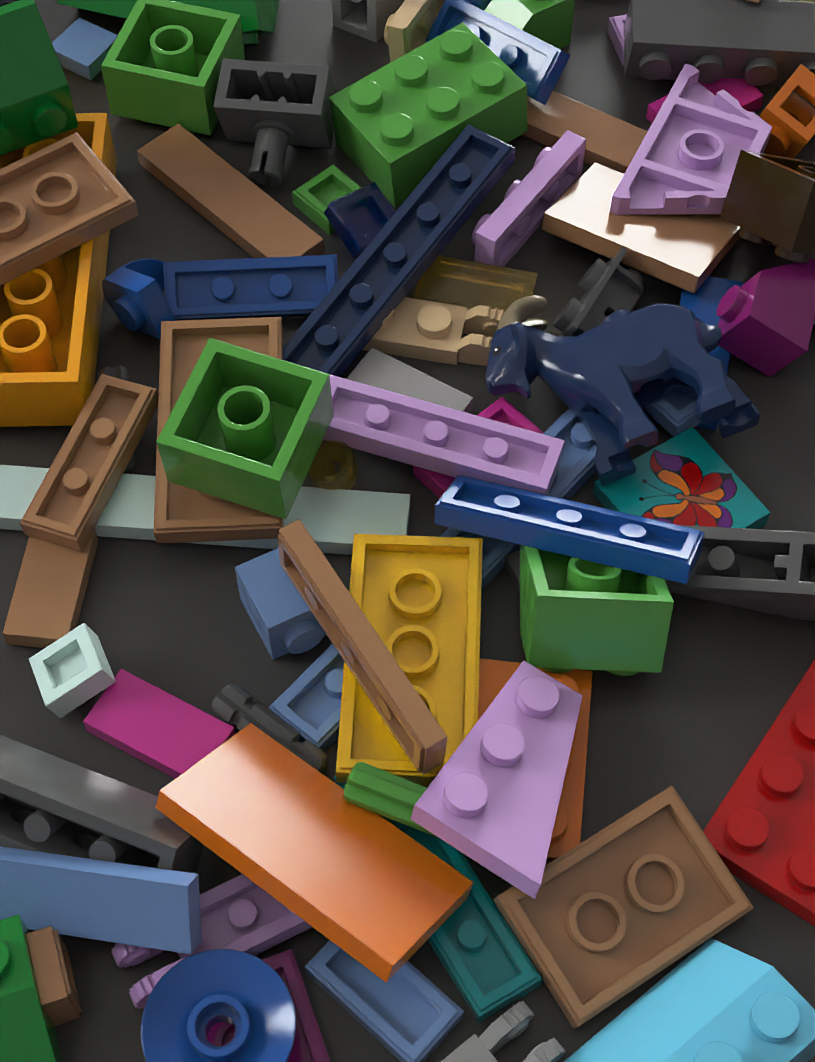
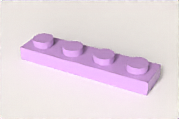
M330 374L334 416L323 440L455 478L461 475L544 495L549 494L563 457L565 440Z

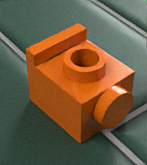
M802 64L799 65L759 115L760 118L772 126L769 141L764 150L767 154L785 155L788 158H795L815 134V109L793 92V90L815 107V74Z

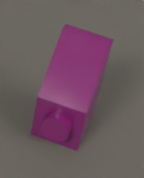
M815 258L809 259L808 263L796 262L761 270L741 287L738 285L731 287L722 297L716 311L717 316L720 317L718 326L722 331L721 342L718 346L769 377L807 352L815 320Z

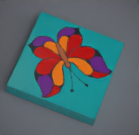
M693 426L632 460L636 466L634 474L601 486L599 479L594 482L592 494L604 508L675 525L759 529L767 524L771 513Z

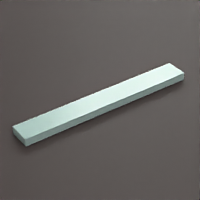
M0 465V529L23 531L19 523L50 468ZM122 474L94 528L97 536L156 541L154 536L156 476ZM301 486L287 519H284V527L300 519L322 553L352 555L354 534L408 535L411 494ZM278 539L182 542L263 549L278 548Z

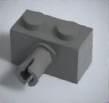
M236 59L222 60L213 108L227 141L255 143L251 167L248 170V179L260 187H266L267 175L271 176V188L281 186L288 145L331 149L334 128L329 97L337 93L330 66Z

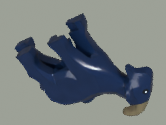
M532 295L516 300L507 308L491 340L485 374L488 392L495 396L509 392H518L528 399L531 398L530 384L539 376L569 407L590 433L597 447L594 460L601 486L636 472V466L629 456L628 447L634 445L649 447L658 443V430L641 407L660 401L670 392L696 398V417L703 425L718 420V427L722 438L754 427L759 422L760 412L736 382L726 376L724 362L709 354L721 342L722 331L718 325H706L695 316L693 311L682 306L655 303L632 312L629 310H618L606 317L600 326L579 336L557 337L543 331L548 327L546 320L538 318L528 319L529 316L543 311L547 306V301L544 297Z

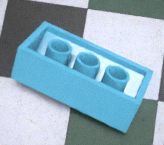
M709 938L564 1062H808L815 1055V1009L773 966Z

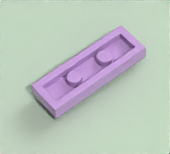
M567 130L552 148L547 146L540 152L533 169L522 181L517 179L511 184L500 206L491 215L485 214L481 217L475 226L471 239L472 244L475 245L474 271L493 280L543 223L544 213L582 176L586 146L585 138Z

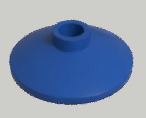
M231 949L203 951L187 957L174 965L161 977L150 993L141 1021V1044L147 1062H287L292 1052L296 1035L295 1008L289 990L282 978L263 960L246 952ZM220 1022L232 1024L236 1031L231 1042L224 1046H215L208 1041V1033L215 1024Z

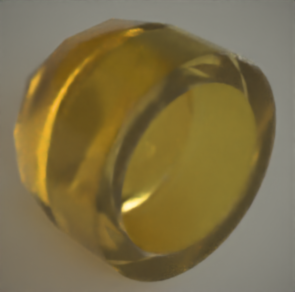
M326 441L321 443L307 474L313 485L317 488L350 490L358 478V464L347 444L341 441ZM334 462H341L340 471L335 474Z

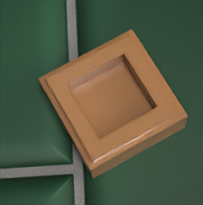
M52 926L27 933L26 938L41 1006L55 1026L80 1018L79 1013L82 1012L71 959L68 948L57 929L54 930Z

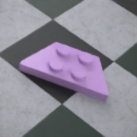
M685 64L613 193L609 212L616 215L721 214L740 151L746 150L763 153L768 144L772 126L754 112L743 109L738 100L724 89L717 92L715 96L698 82L700 71L692 65Z

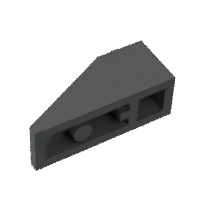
M680 525L701 530V532L705 533L701 554L688 583L683 584L664 579L669 592L790 619L815 621V532Z

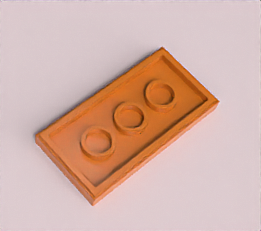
M252 723L248 724L159 791L155 807L157 810L386 983L467 899L474 883L379 814L347 802L343 798V788Z

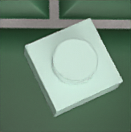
M85 623L29 658L45 706L59 718H62L116 682L98 635Z

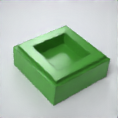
M331 165L292 192L293 206L329 235L370 208V193L335 165Z

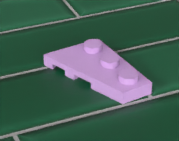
M523 660L416 802L411 820L535 899L543 878L582 695Z

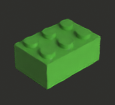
M464 23L455 26L329 97L336 143L395 208L403 204L468 124L505 143L528 131L527 85Z

